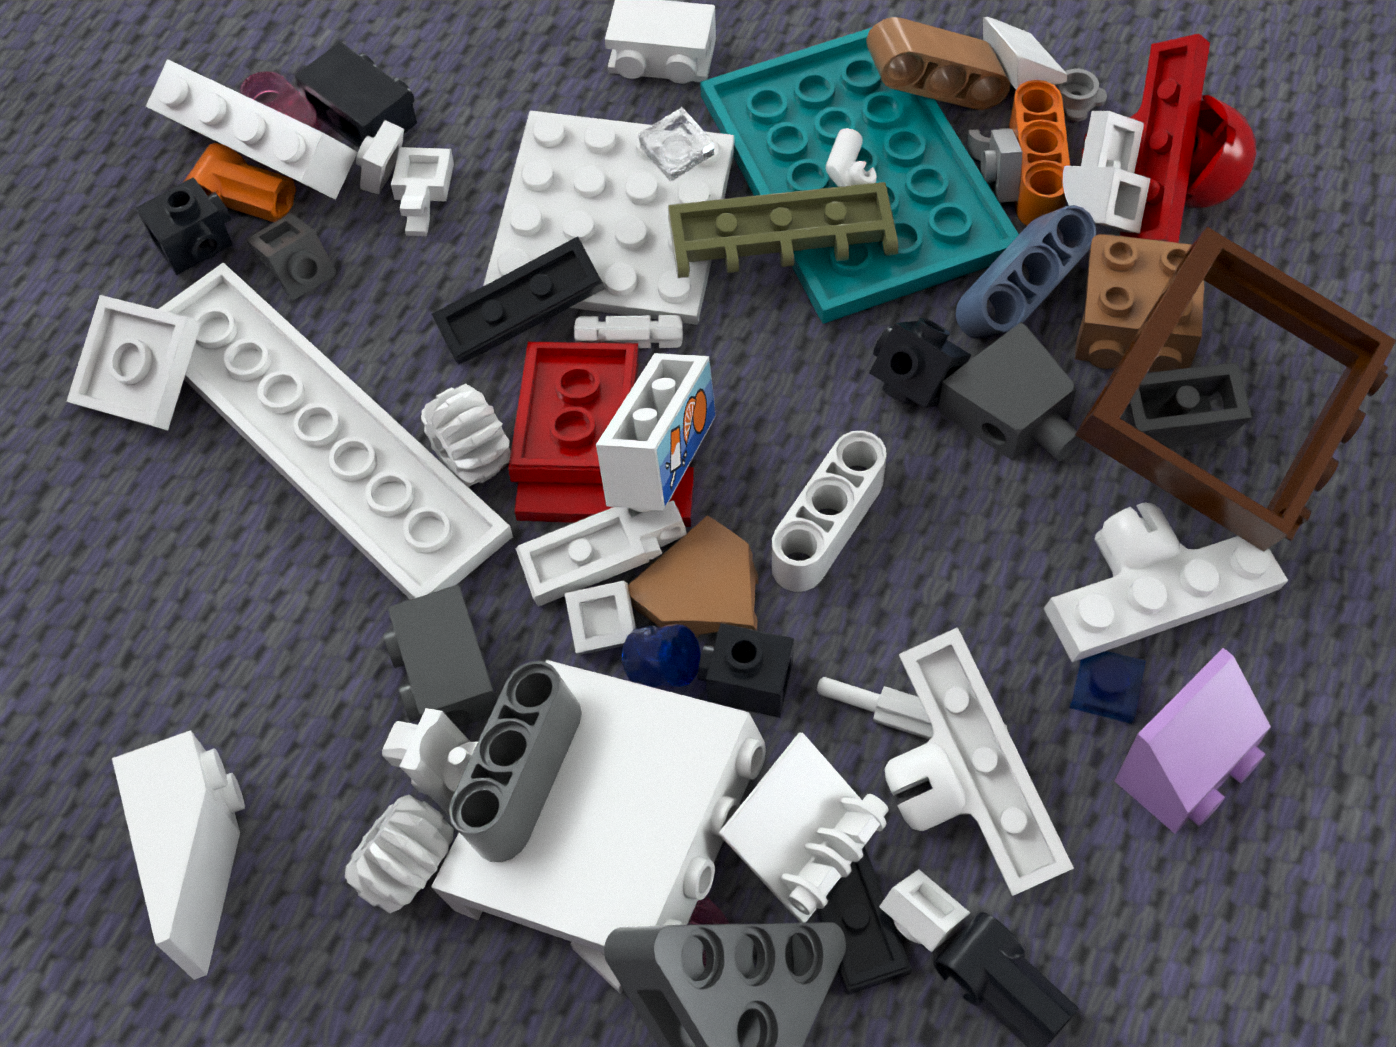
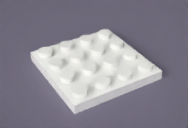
M529 111L483 286L578 236L605 289L570 308L627 316L650 315L651 319L657 320L659 315H678L681 317L682 323L698 325L712 260L689 262V277L677 278L668 220V205L725 198L734 155V135Z

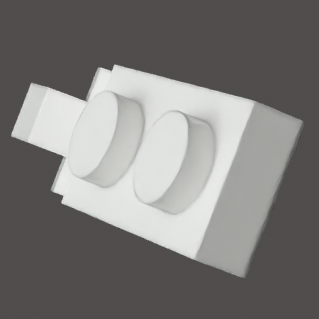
M670 501L664 511L638 512L631 508L613 507L518 545L515 549L532 597L539 607L564 597V593L584 589L650 562L649 559H654L662 554L660 547L687 535L675 502Z

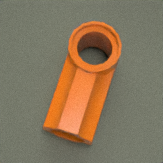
M218 143L208 145L184 180L185 182L194 177L207 195L216 192L225 207L271 222H276L287 215L293 206L296 187L292 178L248 165L233 149Z

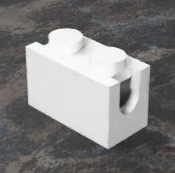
M615 0L605 36L606 49H612L608 63V73L620 74L630 79L641 76L665 78L680 84L690 81L701 82L707 80L716 41L715 5L667 0Z

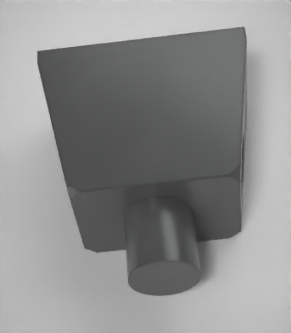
M1022 322L942 381L938 411L1011 460H1014L1037 442L1057 461H1061L1069 456L1081 441V438L1075 435L1077 430L1065 420L1070 415L1077 391L1075 384Z

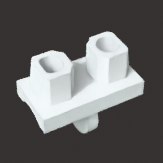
M425 708L418 725L401 721L394 723L382 749V756L392 766L400 767L411 778V784L420 793L429 795L449 815L451 799L478 742H470L443 711Z

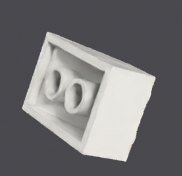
M190 730L114 757L112 761L155 944L195 980L206 976L208 973L240 835L235 812L245 809V804L236 777L233 773H225L224 766L216 749L206 751Z

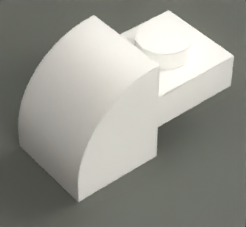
M1092 111L1081 166H1064L1063 189L1068 205L1083 207L1090 213L1095 224L1127 233L1140 234L1150 178L1135 174L1134 172L1144 123L1111 111Z

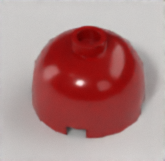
M1202 95L1203 100H1201L1184 205L1188 208L1216 206L1230 199L1243 186L1250 175L1256 157V139L1246 118L1235 108L1210 95Z

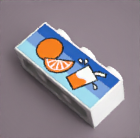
M654 353L596 444L606 506L631 508L638 512L665 510L716 417L709 356Z

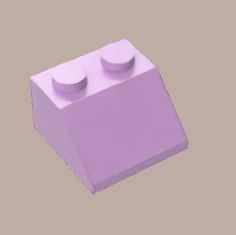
M1222 648L1137 734L1115 779V782L1175 834L1189 819L1196 825L1201 826L1225 799L1217 789L1230 776L1239 783L1243 782L1266 755L1258 748V745L1271 726L1232 654Z

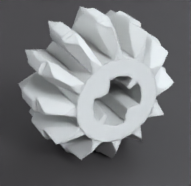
M467 384L455 389L451 387L436 395V398L427 403L425 408L422 409L421 420L425 425L424 432L431 442V448L436 452L439 461L467 487L478 482L483 483L496 476L509 463L511 451L509 449V439L502 429L503 423L496 417L493 406H489L483 394Z
M411 795L398 798L394 804L388 806L379 819H376L369 832L363 836L360 845L351 854L352 859L347 864L345 871L347 883L356 889L361 898L374 907L377 905L388 913L401 909L412 901L420 889H424L428 879L438 870L439 863L448 853L449 845L453 841L454 828L443 819V815L425 801L420 802Z

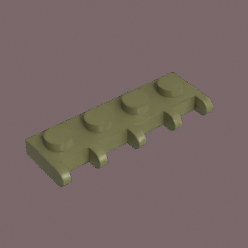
M886 182L668 205V220L678 279L688 278L690 274L689 262L725 259L727 273L739 272L738 257L779 253L781 266L789 267L794 266L793 251L833 247L836 261H844L849 259L848 245L881 241L885 256L898 254V239Z

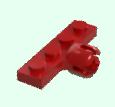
M1199 33L1151 44L1142 104L1138 112L1128 117L1144 123L1134 173L1150 178L1140 234L1120 231V236L1179 243L1210 42Z

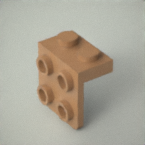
M1106 234L1094 236L1089 251L1085 310L1076 340L1075 360L1090 361L1092 365L1098 368H1115L1183 256L1191 247V244ZM1204 280L1150 367L1149 372L1191 367L1202 338Z

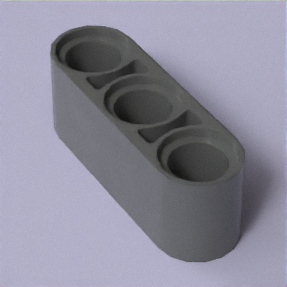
M531 661L521 665L511 673L451 799L449 807L451 823L476 852L490 862H504L513 859L522 852L528 843L580 724L582 712L579 702L556 669L544 661ZM495 816V818L491 822L485 825L489 819Z

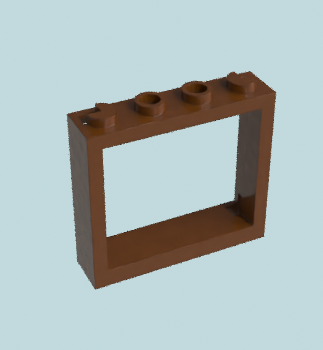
M1206 227L1183 256L1075 435L1264 552L1284 538L1292 541L1300 525L1308 521L1312 511L1305 507V504L1313 490L1319 492L1335 473L1339 461L1332 456L1339 443H1347L1361 426L1366 413L1359 410V407L1366 395H1374L1388 377V374L1385 373L1388 367L1384 365V362L1396 340L1211 228ZM1203 280L1346 366L1267 508L1120 419Z

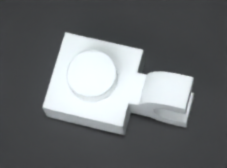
M399 148L391 187L394 200H401V216H407L406 236H427L430 221V202L447 200L454 166L451 149Z

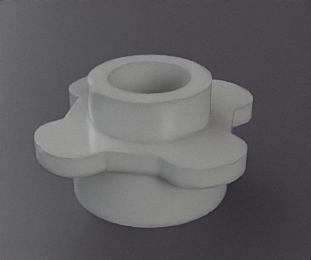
M1070 69L1065 71L1067 73V82L1057 84L1056 87L1062 95L1063 108L1067 119L1080 122L1087 118V114L1092 108L1105 104L1107 94L1104 89L1099 88V81L1094 74L1084 69Z

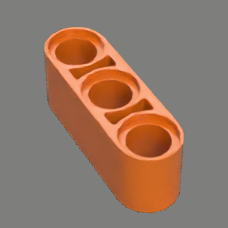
M1042 80L1027 81L1017 88L1009 128L1013 129L1023 152L1018 201H1015V208L1019 220L1026 226L1039 216L1065 207L1067 203L1063 189L1064 166H1070L1062 95L1055 85Z

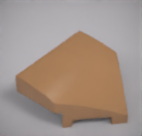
M708 515L628 585L632 607L664 630H676L682 644H693V641L701 634L718 632L720 623L757 630L758 619L754 612L755 585L759 584L750 546L738 535Z

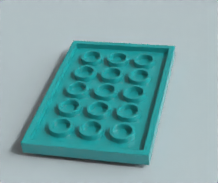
M873 27L700 82L701 98L720 133L734 135L733 157L754 196L838 187L828 176L826 163L839 131L846 128L859 132L863 138L856 162L865 161L866 165L863 169L866 172L872 167L874 168L877 175L876 183L886 182L898 239L897 255L885 256L882 241L848 245L849 259L844 261H836L833 247L793 251L794 266L792 268L822 324L987 268L1019 235L935 99L885 86L867 47L866 38Z

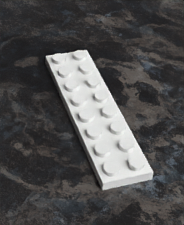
M225 263L217 266L159 308V310L187 316L201 322L184 380L410 600L457 585L513 538L510 525Z

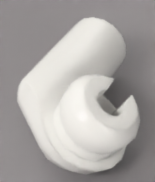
M849 128L839 131L826 163V172L838 187L876 183L877 175L874 168L872 167L866 172L863 169L866 162H856L863 138L859 132Z

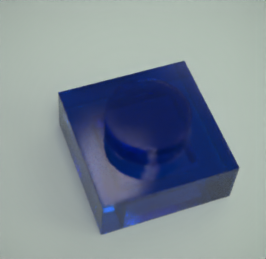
M1104 651L1079 660L1069 708L1132 724L1136 715L1146 660L1110 651Z

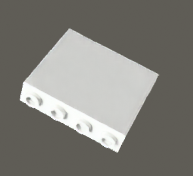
M546 660V663L551 664L579 702L582 715L580 724L528 843L522 852L513 859L504 862H490L482 858L466 839L458 833L431 888L454 911L473 919L479 920L482 912H486L603 953L608 935L616 928L687 925L697 901L704 899L712 886L715 874L714 861L724 840L718 833L740 807V801L749 780L755 779L763 767L766 747L750 713ZM495 816L489 819L485 825L491 822L495 818Z

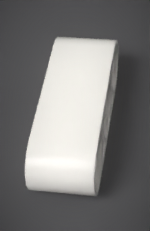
M851 431L840 437L776 528L772 537V575L776 582L784 589L802 592L814 588L823 579L879 495L883 486L887 456L886 447L882 440L873 433ZM862 466L867 468V470L855 471L849 467ZM831 508L837 510L840 513L836 515H825L821 514L818 511L821 509ZM801 552L809 555L811 558L804 561H795L789 559L787 555Z

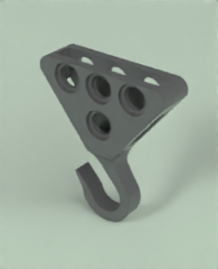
M833 922L619 927L608 935L605 942L604 955L606 962L659 1047H802L845 955L846 940L842 929ZM754 944L758 955L756 968L752 958ZM703 948H705L707 957L705 968L702 960Z

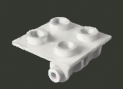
M799 732L718 834L800 923H806L817 908L823 909L828 903L826 896L840 877L846 878L852 871L850 867L851 862H859L863 857L861 849L874 832L884 829L887 824L884 816L889 809L880 798L873 794H867L861 800L804 733Z

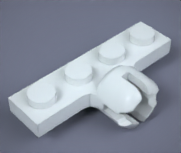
M1145 502L1136 505L1143 518H1139L1137 512L1131 507L1126 508L1104 522L1103 528L1095 535V542L1113 572V577L1052 597L1044 607V610L1072 662L1249 602L1281 589L1288 582V579L1269 548L1263 552L1239 536L1200 549H1187L1179 543L1161 509L1152 503Z
M958 627L900 653L899 657L933 728V736L927 743L890 759L884 769L886 782L893 796L926 781H929L933 788L897 805L906 823L912 829L925 831L958 815H971L977 821L1012 896L1074 869Z

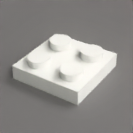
M100 295L66 402L168 431L201 322L187 316Z

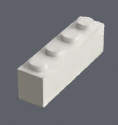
M168 59L146 107L335 200L358 153L321 131Z

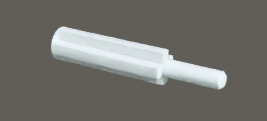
M827 677L819 680L817 686L819 695L875 712L873 722L926 739H930L933 736L932 725L917 696L885 686L882 693L877 694Z

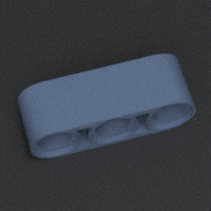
M1071 205L1039 216L1031 221L959 300L956 308V318L961 330L969 337L981 339L1006 333L1020 322L1023 323L1090 250L1091 241L1097 232L1095 221L1090 213L1083 207ZM1057 227L1062 232L1063 244L1058 238ZM1022 264H1025L1029 270V282L1023 276ZM987 300L994 306V321L988 315Z

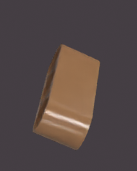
M891 17L878 22L869 31L866 38L868 50L885 86L891 89L977 110L989 109L1001 103L1010 90V82L990 43L984 40L898 17Z

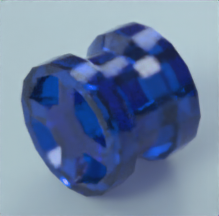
M679 624L666 625L660 628L654 626L636 628L627 636L622 651L623 667L629 680L653 688L661 685L683 687L690 684L698 673L701 657L699 642L694 632L687 626Z

